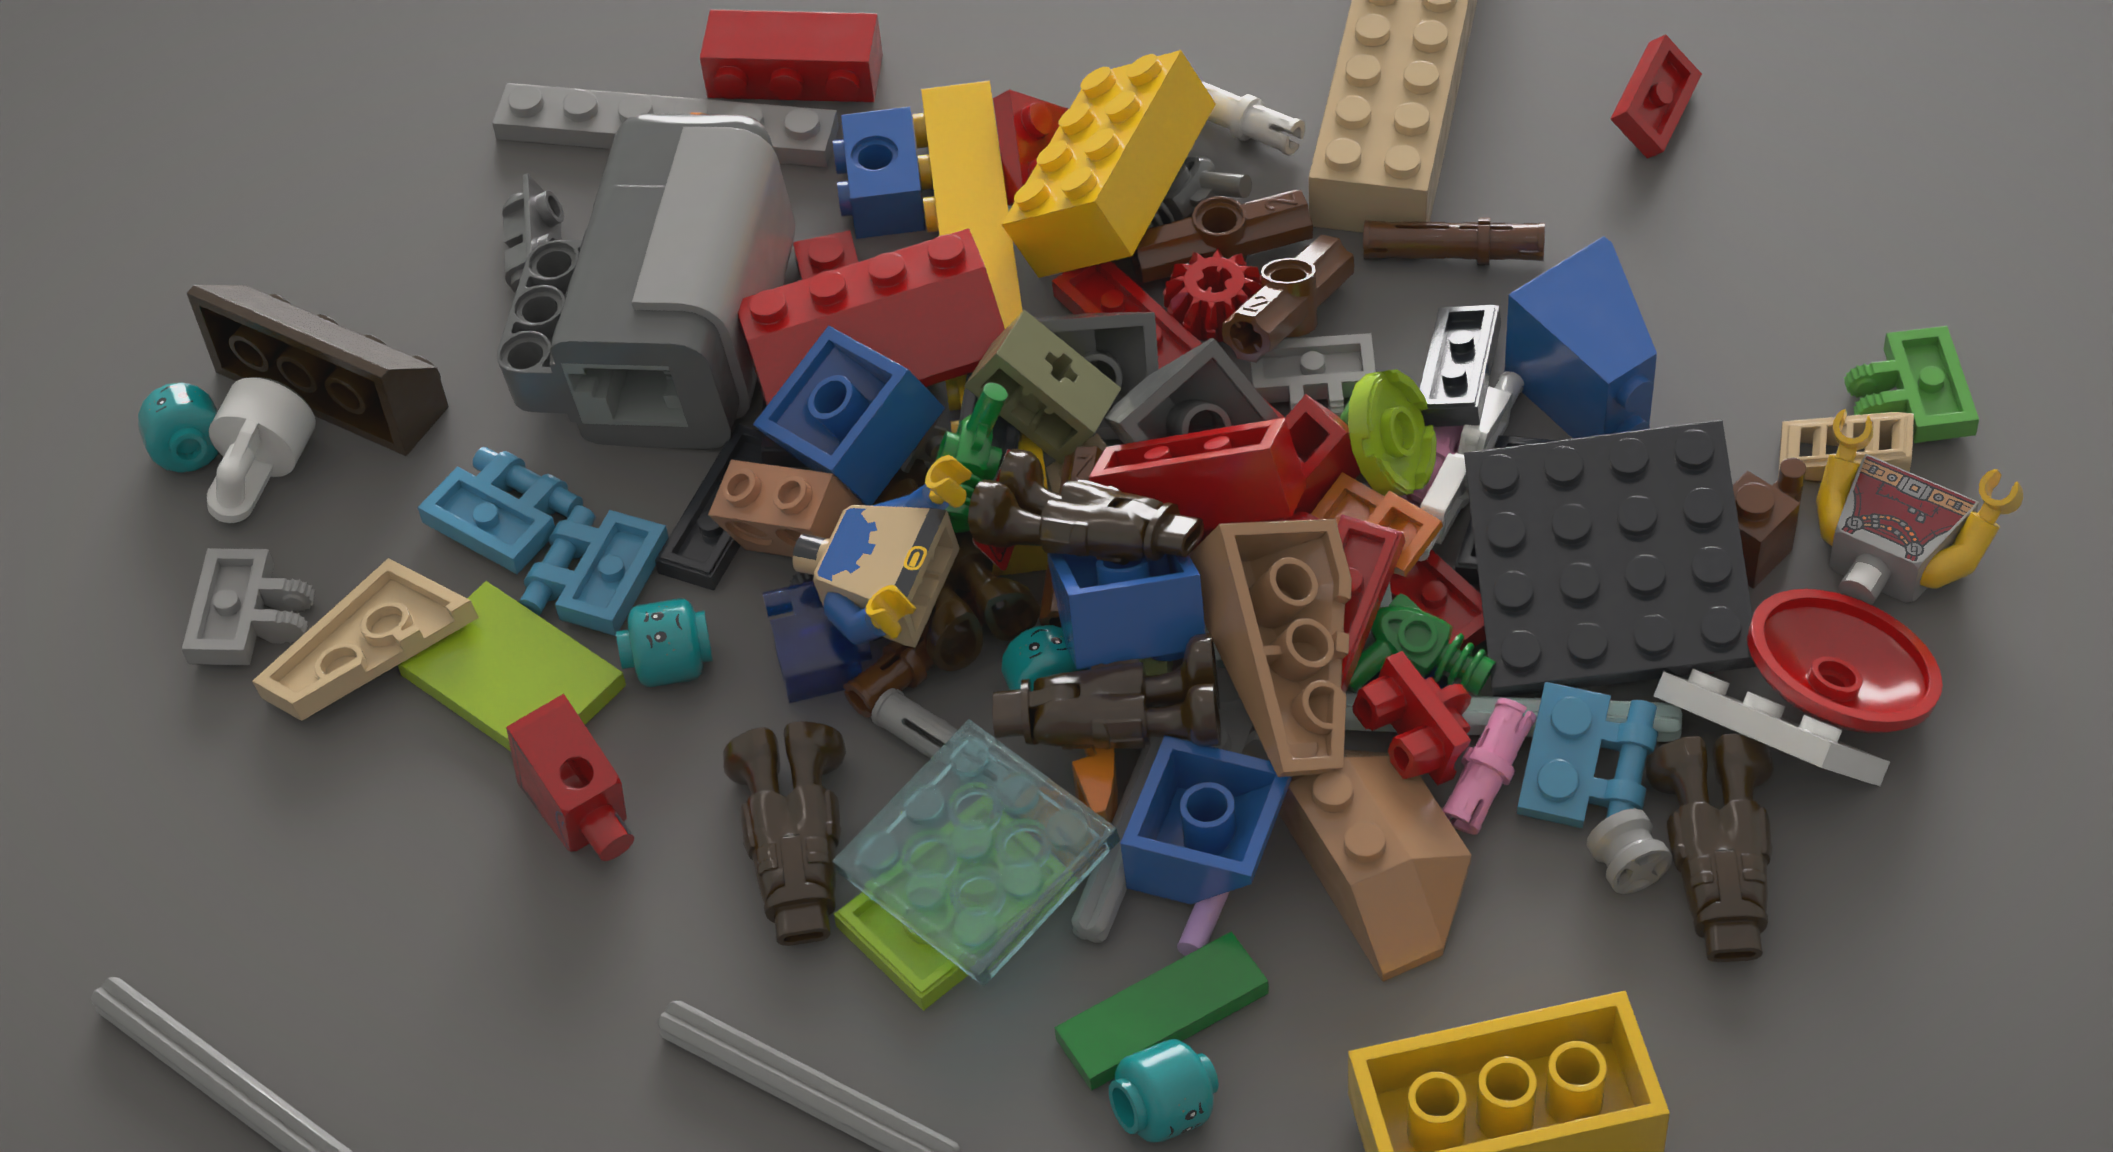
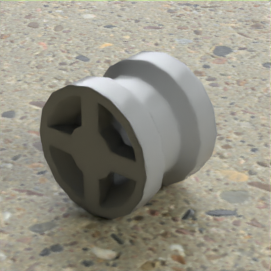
M1626 809L1601 821L1587 838L1586 846L1596 861L1606 864V879L1616 893L1629 894L1647 888L1658 881L1672 864L1673 856L1663 841L1653 839L1651 836L1653 825L1645 812L1640 809Z

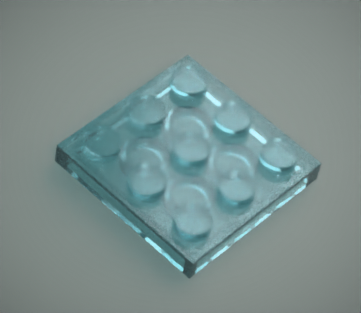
M968 719L835 857L833 863L841 876L984 987L1118 844L1120 837L1115 826Z

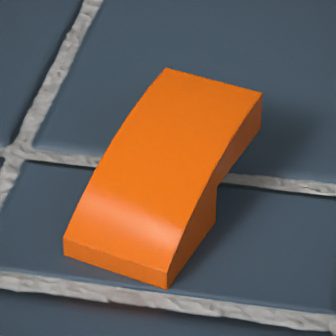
M1343 472L1311 513L1318 519H1336L1337 525L1343 514L1403 532L1405 544L1393 573L1405 577L1443 527L1440 519L1395 493L1388 491L1383 496Z
M1091 746L1088 749H1084L1087 757L1072 761L1075 796L1090 836L1103 845L1118 808L1114 748L1100 749Z

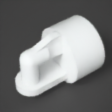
M262 377L240 379L230 388L209 427L210 440L217 451L223 456L217 468L216 477L207 493V508L215 519L225 523H236L246 519L252 513L270 477L285 476L294 469L316 426L315 416L311 408L296 391L278 381Z

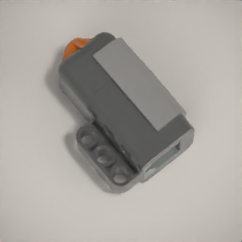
M691 112L690 114H640L629 117L621 124L614 136L583 240H554L545 242L531 251L526 260L497 350L499 366L511 397L518 408L535 413H567L570 422L577 423L581 436L595 444L630 447L712 449L719 448L729 441L735 420L743 417L750 408L757 383V376L751 362L738 311L743 298L764 290L783 286L796 233V222L778 157L773 149L769 134L759 121L744 115H717Z

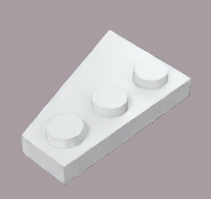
M1693 668L1688 680L1663 671L1654 697L1818 767L1881 786L1890 761L1838 741L1842 733L1841 729L1806 715L1803 716L1800 725L1782 718L1786 706L1748 691L1743 702L1726 695L1730 683Z

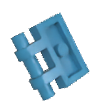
M484 446L475 453L472 462L473 467L481 471L477 476L457 466L418 506V511L422 523L518 574L549 541V536L555 528L553 517L549 515L557 512L568 518L575 506H583V499L570 492L567 483L552 474L547 473L540 476L525 468L524 460L508 451L497 453ZM514 489L522 493L523 496L518 499L506 492Z
M577 505L572 509L567 520H561L556 524L549 536V543L551 545L542 562L532 565L524 579L526 590L519 603L539 616L548 601L558 598L555 607L559 620L616 636V631L620 630L656 566L655 559L669 538L667 528L663 524L612 510L608 511L600 527L595 528L592 527L596 519L595 514L590 509ZM583 555L574 571L567 569L573 558H580Z
M1545 682L1517 806V814L1583 829L1588 803L1607 807L1606 818L1626 809L1636 808L1642 810L1647 791L1641 785L1646 757L1655 750L1658 738V731L1653 728L1657 706L1644 700H1632L1627 721L1624 723L1606 721L1611 695ZM1600 747L1620 751L1614 779L1605 780L1594 777Z

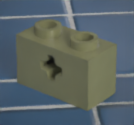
M1025 309L992 342L964 385L965 388L978 398L987 383H996L1004 387L1008 396L999 415L1061 465L1064 463L1065 456L1071 455L1076 447H1081L1096 432L1121 390L1117 384Z

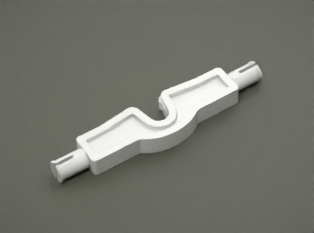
M1509 371L1504 372L1500 375L1495 388L1488 387L1480 425H1464L1458 453H1455V455L1448 453L1433 484L1423 499L1420 508L1440 519L1443 527L1418 561L1426 560L1434 544H1441L1461 508H1464L1469 503L1464 453L1494 449L1498 435H1503L1508 426L1511 408L1519 394L1523 391L1524 381L1518 374Z

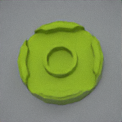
M1398 369L1365 374L1355 384L1349 401L1348 430L1352 452L1361 474L1373 490L1383 496L1388 491L1398 496H1404L1414 493V490L1423 489L1431 478L1436 462V433L1433 425H1424V419L1421 414V410L1428 409L1425 396L1416 383Z

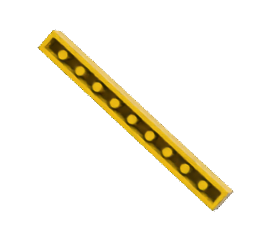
M990 81L921 89L924 113L913 114L917 149L927 147L929 149V154L918 155L922 190L934 189V196L923 197L927 233L939 231V236L967 228L970 229L986 267L1006 329L1023 310L1013 241L1001 225L1008 214V205ZM967 374L945 381L949 411L961 410ZM959 420L950 421L952 433L956 434ZM1022 434L1020 450L1031 451L1039 459L1044 474V486L1048 489L1043 451ZM1015 545L1006 570L1002 571L993 563L992 573L1000 576L1047 570V553L1043 551L1042 546Z

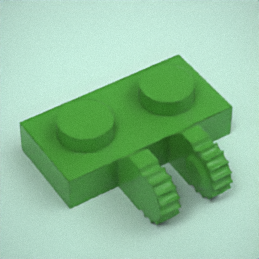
M1948 326L1886 333L1883 350L1887 361L1871 362L1869 365H1865V363L1861 366L1856 365L1844 377L1847 392L1851 396H1856V398L1863 397L1858 402H1855L1856 406L1853 407L1855 415L1889 412L1913 413L1914 443L1976 436L1979 417Z

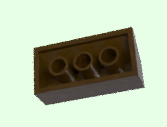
M193 285L187 292L216 373L234 381L243 378L262 377L285 384L304 398L314 416L399 454L407 456L449 407L440 373L437 367L424 357L418 355L411 357L388 347L375 336H362L339 326L326 315L311 314L291 305L285 298L277 294L267 295L246 285Z

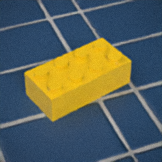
M1181 50L1161 56L1148 54L1137 59L1132 64L1113 69L1101 67L1092 71L1081 82L1080 92L1070 109L1061 116L1059 120L1060 126L1048 146L1038 155L1037 165L1025 185L1016 192L1014 196L1015 202L1001 224L1038 278L1133 256L1216 105Z
M1626 990L1348 1051V1096L1365 1152H1664L1670 1112Z

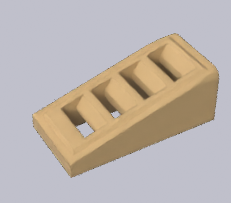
M1889 412L1846 416L1841 433L1848 438H1856L1863 434L1868 415L1873 425V438L1864 448L1863 452H1857L1855 461L1861 463L1865 454H1868L1910 472L1913 447V413ZM1835 417L1782 421L1779 470L1783 460L1798 458L1806 465L1804 480L1822 481L1829 455H1836H1826V445L1839 446L1833 431V420ZM1800 443L1813 444L1812 456L1799 457Z

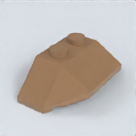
M1344 749L1343 768L1339 772L1330 771L1322 774L1293 776L1279 815L1381 981L1384 982L1443 956L1449 938V931L1471 865L1472 855L1421 776L1403 779L1390 763L1388 753Z

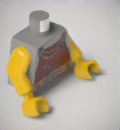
M1846 409L1841 410L1833 420V431L1839 446L1836 455H1829L1816 498L1821 538L1832 546L1829 566L1834 572L1844 576L1838 586L1839 593L1864 601L1870 605L1874 604L1881 592L1907 603L1916 601L1927 588L1938 589L1972 574L2000 529V526L1995 523L2000 514H2010L2016 511L2022 504L2023 489L2018 481L2012 486L2010 494L2006 498L1995 500L1991 498V493L1998 485L2001 473L1998 469L1988 471L1979 483V494L1984 504L1977 513L1979 501L1868 454H1865L1861 463L1855 461L1857 450L1865 448L1873 438V425L1868 415L1863 434L1856 438H1848L1841 433L1847 416Z

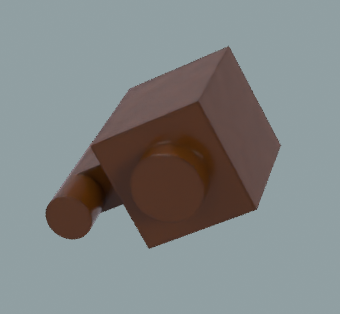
M1787 458L1781 462L1778 480L1773 485H1770L1748 470L1733 484L1748 586L1753 589L1793 549L1806 473L1805 463L1798 458Z

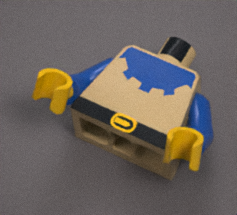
M947 455L934 462L927 472L925 484L910 495L872 506L851 505L844 509L830 539L802 534L796 541L793 551V567L795 571L814 575L813 582L823 604L824 614L851 643L861 645L883 636L903 645L916 647L960 549L947 510L945 509L949 505L956 508L964 504L967 494L966 490L960 485L966 480H970L972 472L954 457Z

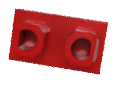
M1403 651L1386 657L1379 677L1359 689L1352 706L1353 714L1365 730L1373 731L1391 724L1399 734L1393 737L1388 748L1390 763L1403 779L1428 773L1437 786L1454 779L1456 775V770L1454 769L1455 762L1471 741L1467 735L1471 727L1462 714L1470 705L1472 697L1463 685L1453 684L1441 689L1432 677L1424 680Z

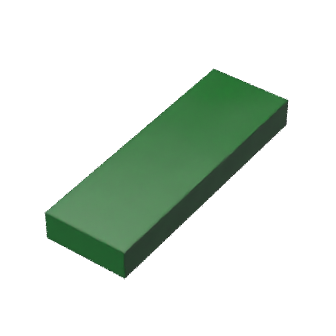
M1231 931L1054 1027L1056 1041L1092 1091L1115 1078V1071L1124 1057L1163 1041L1173 1039L1183 1041L1269 994V983Z

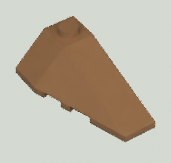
M1336 519L1219 524L1189 556L1200 574L1205 625L1209 633L1212 634L1213 642L1278 777L1322 774L1330 771L1339 772L1343 768L1346 718V694L1341 689L1342 659L1348 655L1349 634L1344 633L1345 604L1351 599L1352 578Z

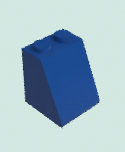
M1603 236L1509 294L1504 372L1509 371L1518 374L1524 381L1522 393L1573 439L1650 429L1657 352L1613 243Z

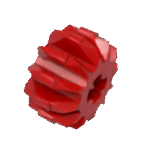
M1217 248L1212 257L1204 258L1193 251L1189 264H1174L1171 280L1166 281V288L1163 291L1164 307L1167 308L1170 316H1173L1199 341H1207L1213 338L1217 343L1222 342V323L1262 288L1258 267L1247 266L1242 253L1226 259L1222 256L1219 248Z

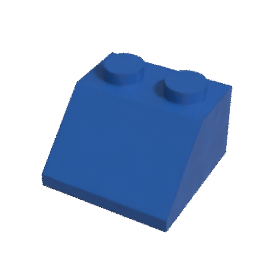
M828 325L753 425L812 471L834 474L864 505L872 506L945 407L909 369Z
M1047 553L1064 640L1076 669H1091V666L1101 663L1109 664L1150 657L1157 661L1178 660L1184 658L1186 645L1191 637L1196 634L1206 633L1200 574L1189 555L1185 558L1165 554L1157 561L1148 562L1144 556L1140 561H1130L1125 565H1119L1113 562L1098 560L1093 556L1077 557L1076 555Z
M1164 735L1120 843L1126 888L1191 905L1252 884L1293 776L1278 777L1269 760L1215 747L1197 746L1191 741Z

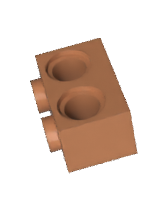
M731 460L708 516L745 550L793 557L796 541L802 534L830 539L843 510L851 505L864 504L832 473Z

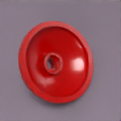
M1794 589L1768 597L1757 607L1752 617L1747 635V643L1752 659L1761 675L1773 690L1788 703L1819 721L1845 730L1862 733H1888L1914 727L1927 719L1941 696L1943 684L1940 668L1927 646L1900 621L1864 601L1831 591Z

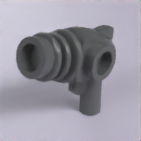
M1207 156L1186 158L1148 228L1190 218L1195 207L1201 201L1210 197L1247 198L1252 189L1251 178L1247 174L1215 172V165Z

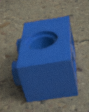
M910 106L841 115L844 139L833 140V150L837 175L847 174L848 180L837 182L841 217L853 215L856 239L926 230Z

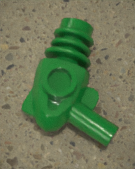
M987 383L984 386L972 414L960 421L956 434L946 431L937 453L936 461L943 456L950 455L972 472L970 480H966L960 485L966 490L967 494L964 504L956 508L949 505L945 509L955 533L970 531L968 513L974 489L982 480L993 481L1000 464L1002 448L992 446L991 444L993 427L1007 399L1008 393L1004 387L996 383Z
M1400 593L1392 600L1389 606L1379 607L1370 630L1375 642L1361 653L1348 689L1355 694L1381 671L1386 657L1403 651L1423 678L1437 666L1438 668L1433 678L1436 683H1439L1448 672L1450 675L1447 679V685H1453L1459 678L1461 679L1460 684L1463 685L1466 691L1478 696L1489 679L1490 670L1494 667L1496 661L1485 656L1486 652L1483 649L1479 650L1475 657L1471 656L1474 649L1472 643H1468L1463 651L1460 650L1464 640L1462 633H1459L1452 643L1449 644L1453 626L1436 616L1422 611L1406 595Z

